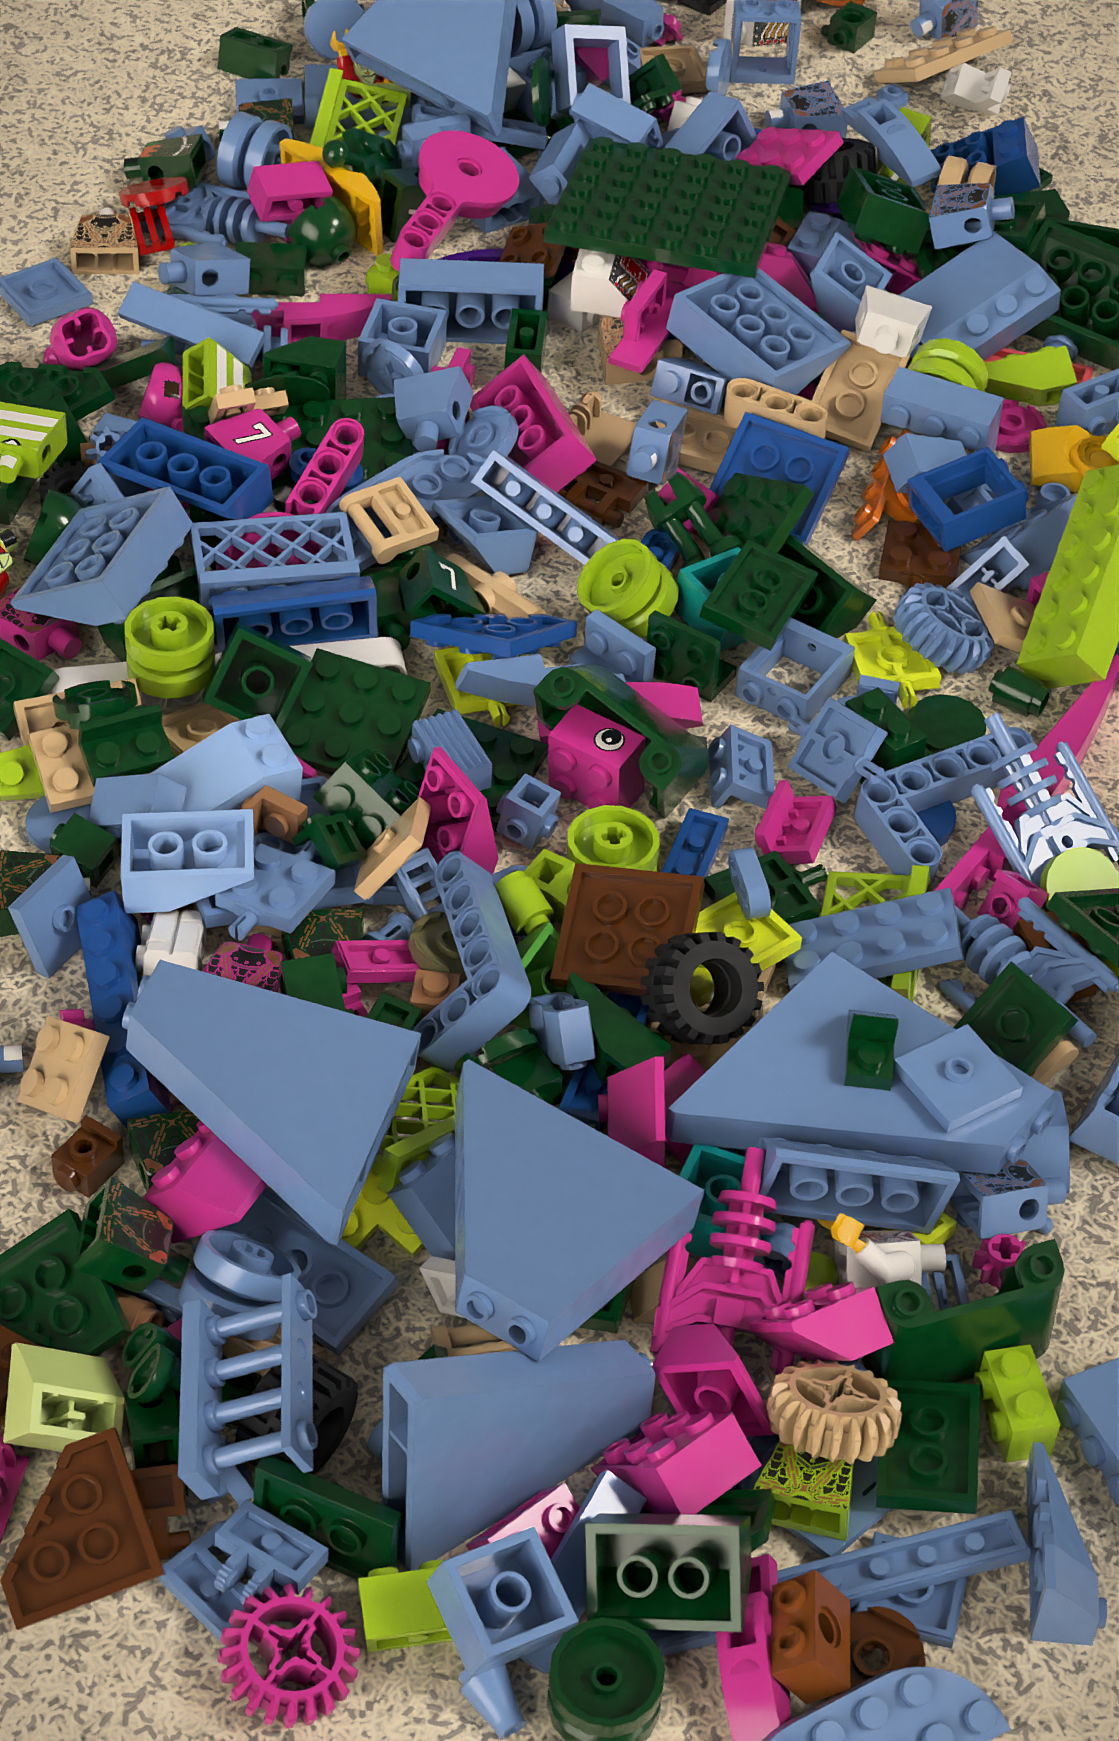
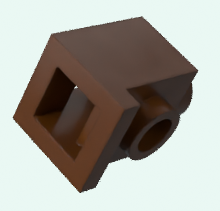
M86 1115L81 1120V1127L51 1155L55 1181L68 1192L76 1190L90 1198L125 1163L123 1137Z

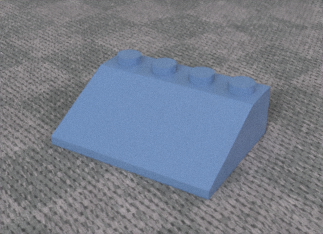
M993 231L992 237L976 242L898 296L932 306L921 340L918 343L920 346L932 339H952L971 347L985 361L1058 311L1061 290L1038 263Z
M760 268L755 278L723 273L675 294L666 329L718 373L727 378L729 382L736 378H747L797 395L847 351L851 345L847 338Z
M170 486L79 509L10 603L14 609L92 626L112 622L114 624L124 623L141 598L150 592L151 584L158 574L166 569L168 566L167 561L174 551L182 546L184 543L183 538L193 526V523Z

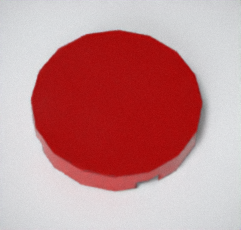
M165 177L128 186L119 191L121 205L129 208L131 207L130 203L134 202L135 207L139 206L141 208L173 201L172 199L176 198L175 193L179 191L180 195L184 197L189 192V187L185 177Z

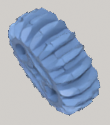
M927 582L924 584L916 583L897 602L898 606L894 610L895 614L893 616L897 632L903 635L902 640L912 646V651L920 653L924 660L928 659L933 662L935 667L942 666L947 672L952 673L955 670L958 674L964 675L966 672L974 673L991 656V651L995 647L994 640L980 613L976 610V606L970 605L965 600V597H959L953 590L947 591L938 584L934 586Z

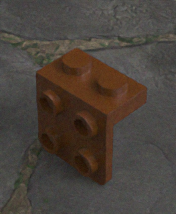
M548 222L512 227L499 262L544 264L543 279L555 275L562 257L569 260H577L580 248L544 242V231Z

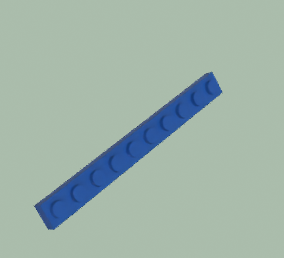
M689 808L661 872L707 877L728 830L729 818ZM608 993L607 998L619 1007L627 1009L635 1019L646 1025L648 1020L646 1013L651 1009L649 1005H642L641 996ZM587 1060L586 1067L574 1071L558 1109L585 1124L595 1123V1129L601 1132L604 1122H599L598 1095H607V1085L598 1078L591 1060Z

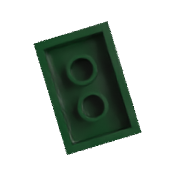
M851 165L836 205L843 215L842 218L846 220L848 227L854 233V237L868 244H873L874 240L885 243L888 250L900 255H905L906 251L918 254L930 225V210L916 189Z

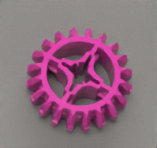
M291 1583L284 1585L281 1597H278L270 1586L263 1590L261 1601L252 1595L248 1596L243 1604L244 1611L236 1609L231 1613L229 1622L232 1627L224 1628L220 1636V1641L226 1647L219 1650L217 1661L228 1666L221 1673L222 1683H237L231 1691L230 1698L232 1701H240L244 1697L249 1699L245 1709L247 1716L255 1714L258 1707L267 1711L264 1716L266 1726L272 1725L277 1714L283 1715V1723L287 1729L294 1727L298 1713H300L301 1718L308 1726L314 1724L317 1718V1710L329 1716L336 1707L334 1700L344 1701L347 1698L350 1690L346 1684L353 1683L358 1674L357 1669L351 1664L358 1661L360 1650L349 1645L357 1635L356 1628H340L346 1620V1611L341 1610L333 1614L328 1612L332 1603L330 1596L322 1598L319 1604L312 1601L314 1593L311 1586L305 1588L301 1597L295 1596ZM291 1621L299 1624L292 1629H281L272 1622ZM314 1633L325 1646L329 1659V1669L320 1663L322 1658L311 1647V1638ZM248 1641L258 1647L256 1653L267 1664V1672L263 1679L258 1675L251 1663ZM298 1641H301L296 1652L297 1657H292L289 1662L286 1661L280 1670H277L282 1658L281 1654H286L288 1650L294 1648ZM288 1681L297 1682L305 1688L309 1684L313 1686L301 1691H287L278 1688L281 1684Z

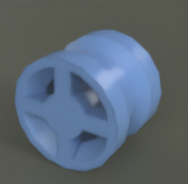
M777 1221L775 1222L776 1230L774 1234L762 1235V1240L772 1245L770 1255L754 1256L753 1261L764 1265L766 1269H772L775 1277L784 1281L786 1270L792 1267L791 1262L788 1260L789 1252L795 1249L794 1244L791 1242L793 1228L796 1227L786 1222Z

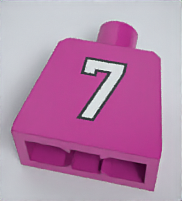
M254 409L204 427L206 442L269 465L271 481L289 468L291 442L301 437L300 427L294 418L288 417L275 423L261 409Z

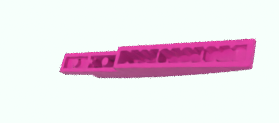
M1118 654L1112 659L1106 679L1104 681L1092 682L1039 743V748L1030 754L1033 763L1044 757L1049 762L1048 766L1038 771L1042 780L1054 774L1058 782L1047 788L1050 797L1060 793L1063 795L1071 782L1065 779L1064 767L1058 766L1053 757L1057 753L1055 750L1056 744L1061 741L1063 743L1067 742L1079 765L1082 763L1100 727L1118 683ZM1012 785L1000 791L997 807H1001L1003 820L1008 821L1014 831V820L1026 812L1027 808L1023 802L1012 807L1007 803V799L1017 794L1016 789ZM990 826L934 890L950 887L955 906L962 912L967 905L969 894L972 890L979 892L986 884L987 879L995 882L996 878L993 876L997 869L1010 871L1012 868Z

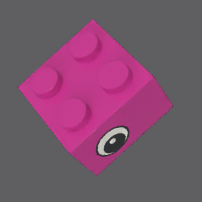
M576 704L548 735L549 786L560 791L561 798H572L586 805L589 809L603 805L630 808L644 792L645 779L639 769V760L646 748V737Z

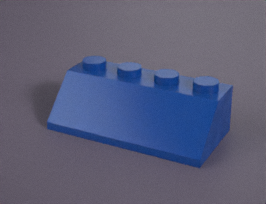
M143 417L97 461V464L101 463L107 472L148 488L157 490L170 486L177 499L225 518L234 520L248 519L254 515L261 514L274 501L269 465Z
M347 576L340 580L325 582L307 581L301 585L286 587L267 586L261 590L246 592L228 591L221 595L211 596L218 653L223 652L237 622L288 646L378 638L376 589L370 576Z

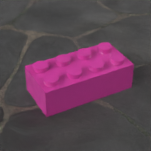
M524 354L473 395L470 403V408L473 412L490 405L502 406L516 419L519 428L517 441L507 456L558 493L564 486L578 475L584 473L590 465L597 461L549 381Z

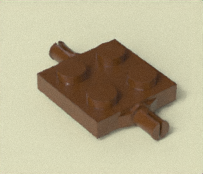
M888 520L879 568V579L898 582L908 586V590L911 587L913 588L916 583L924 584L925 582L947 588L957 578L962 545L945 552L921 521L919 523H912L909 521Z

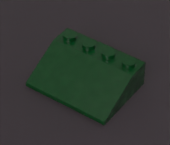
M1046 219L1024 254L1038 263L1060 288L1059 309L1024 334L1043 342L1049 336L1065 335L1076 345L1078 349L1077 356L1112 371L1119 369V248Z

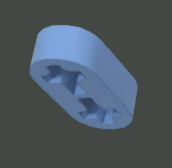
M754 848L730 850L728 857L730 877L744 917L749 920L770 916V893Z

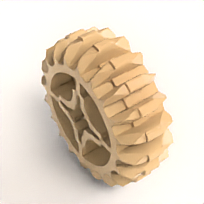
M816 1359L814 1364L801 1361L798 1362L796 1367H784L783 1373L775 1376L766 1406L768 1418L771 1421L770 1430L779 1435L780 1442L793 1444L795 1452H808L812 1454L813 1459L817 1457L828 1458L831 1463L835 1459L845 1460L849 1464H853L855 1459L870 1462L873 1456H884L886 1449L893 1447L894 1440L898 1436L902 1412H900L901 1402L897 1400V1391L888 1387L886 1380L883 1378H873L872 1371H860L855 1368L854 1364L844 1366L840 1365L837 1361L831 1364L824 1363L819 1359Z

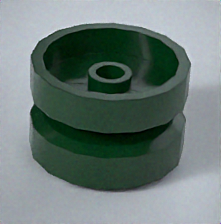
M602 1617L581 1622L564 1634L552 1652L547 1695V1708L552 1725L565 1741L647 1740L659 1720L665 1666L659 1647L644 1630L626 1620Z

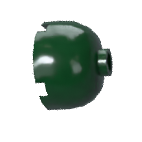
M337 197L321 199L325 205L318 209L313 205L309 206L295 219L287 234L291 238V242L287 241V244L307 245V264L315 267L328 266L333 263L341 264L352 253L351 249L357 235L355 219L349 209Z
M49 489L29 541L24 561L38 566L79 509H83L76 500Z

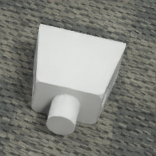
M866 285L855 318L857 342L874 348L882 354L889 353L907 358L921 340L932 306Z

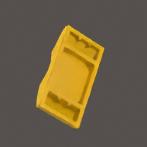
M286 138L280 141L281 164L319 161L333 191L331 197H337L341 200L355 219L357 229L355 242L376 256L382 254L383 238L380 197L368 178L362 173L348 171L343 167L332 168L328 166L323 160V148Z
M1078 425L1048 427L1031 431L1029 436L1030 485L1043 486L1047 483L1055 482L1065 485L1072 492H1079L1081 481L1086 471L1119 464L1108 452L1101 448L1108 436H1094Z

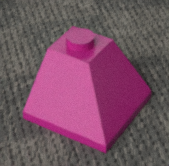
M768 243L759 268L809 309L818 313L814 291L808 283L809 278L793 254L787 252L786 247L783 245Z
M715 1324L672 1327L651 1367L656 1373V1377L676 1413L687 1411L688 1414H699L710 1410L712 1414L732 1413L745 1436L775 1435L770 1430L771 1421L768 1418V1410H766L764 1401L740 1357Z

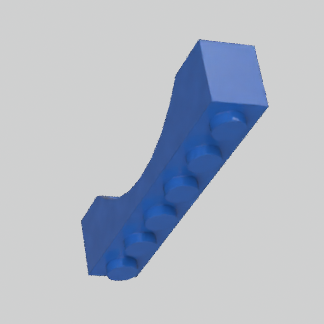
M113 890L75 908L95 1031L110 1036L101 1060L107 1104L109 1109L127 1129L128 1118L170 1113L172 1109L168 1089L126 1049L128 1030L122 1028V1020L128 1003H136L137 1001L136 951L137 946L141 945V937L136 917L132 913H125L123 900Z

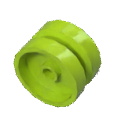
M947 338L929 340L919 346L907 369L983 392L987 387L988 371L983 359L974 349L960 341Z
M635 539L617 540L595 552L584 565L578 578L577 595L580 603L590 613L597 609L640 638L647 637L648 617L654 610L670 617L678 601L679 586L674 575L657 560V557L647 546Z
M158 597L141 603L130 612L125 620L127 674L129 679H136L139 690L150 696L168 699L183 698L198 693L206 687L215 669L213 618L205 607L193 600L181 597Z
M610 805L588 809L573 820L567 831L566 859L581 864L657 872L660 847L659 832L653 822L639 811L624 806Z

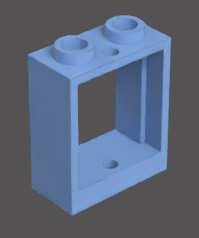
M734 0L730 40L732 48L730 83H795L802 21L799 1ZM743 22L789 23L785 57L739 56Z
M564 24L551 32L557 113H569V117L573 118L570 109L574 98L577 96L574 47L607 48L610 92L613 96L631 104L625 27Z
M591 83L588 84L582 93L577 94L570 109L574 122L580 120L593 138L609 137L614 142L626 144L639 142L650 148H665L657 119Z
M792 618L771 651L758 646L738 668L735 696L750 705L762 708L777 715L780 719L800 726L798 723L791 720L795 715H799L810 722L823 707L828 697H832L851 675L855 647ZM783 656L823 674L806 695L766 677Z

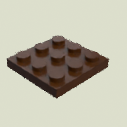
M575 863L550 977L552 986L567 988L568 977L574 972L587 983L594 984L601 992L634 996L645 995L646 986H640L641 976H648L649 970L644 966L648 958H657L654 950L660 944H668V939L673 936L696 933L705 887L703 876Z

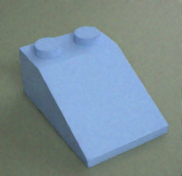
M265 714L226 725L150 774L159 773L187 787L183 812L240 810L243 802L248 797H253L265 785L300 802L303 767L270 714Z
M253 809L122 814L121 886L125 913L169 912L254 879Z

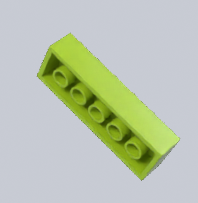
M1119 464L1085 472L1016 662L1024 672L1043 680L1044 686L1051 689L1104 681L1119 642Z

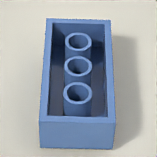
M400 258L398 302L447 310L446 342L506 344L512 308L542 311L544 264Z

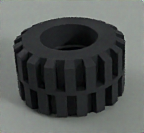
M842 138L844 143L804 185H793V188L803 191V201L822 204L836 203L851 165L877 174L875 146L861 139Z
M721 932L686 933L669 938L668 944H660L654 950L657 958L647 959L644 967L649 970L648 976H641L640 986H646V994L640 996L642 1005L650 1006L651 1010L646 1013L649 1021L659 1022L656 1030L662 1035H671V1040L678 1043L723 1044L729 1042V1038H738L743 1035L742 1027L752 1026L756 1020L752 1012L753 1010H761L763 1001L757 999L758 992L764 991V982H758L757 974L762 971L759 963H751L750 959L754 955L748 947L739 948L741 944L739 939L734 936L725 937V933ZM700 964L710 972L714 982L713 1000L708 1009L703 1013L696 1008L690 995V980L693 972Z
M314 1354L313 1423L317 1431L318 1445L313 1449V1471L308 1472L313 1475L327 1463L343 1440L352 1421L358 1399L357 1382ZM281 1365L272 1367L263 1376L251 1395L281 1387ZM281 1408L240 1419L236 1430L235 1443L281 1431ZM285 1452L269 1455L280 1461L296 1465ZM262 1458L247 1462L256 1467Z

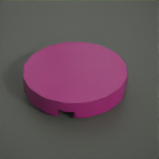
M1011 399L1003 400L996 450L1007 453H1024L1029 451L1031 431L1047 427L1044 416L1030 405L1026 409L1018 406V401Z

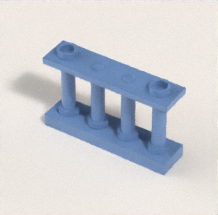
M292 1273L282 1275L281 1302L225 1318L215 1315L201 1298L183 1303L178 1477L201 1500L220 1495V1474L224 1472L225 1467L276 1453L285 1452L303 1473L313 1471V1449L318 1445V1436L313 1423L312 1319L317 1316V1305L312 1292L309 1289H304ZM282 1322L281 1344L222 1360V1346L226 1343L228 1337ZM281 1365V1387L222 1403V1386L226 1384V1380ZM281 1408V1431L221 1447V1430L225 1428L226 1423Z

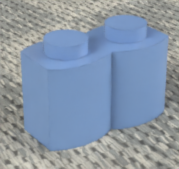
M554 992L530 998L528 1002L530 1024L532 1028L536 1029L542 1042L539 1048L548 1057L550 1062L560 1065L562 1070H576L586 1067L587 1060L596 1058L587 1001L573 999V995L565 992Z

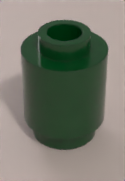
M1007 666L1004 671L998 670L995 673L989 686V692L993 693L992 702L1025 717H1028L1030 714L1038 718L1048 703L1051 688L1044 686L1043 680Z

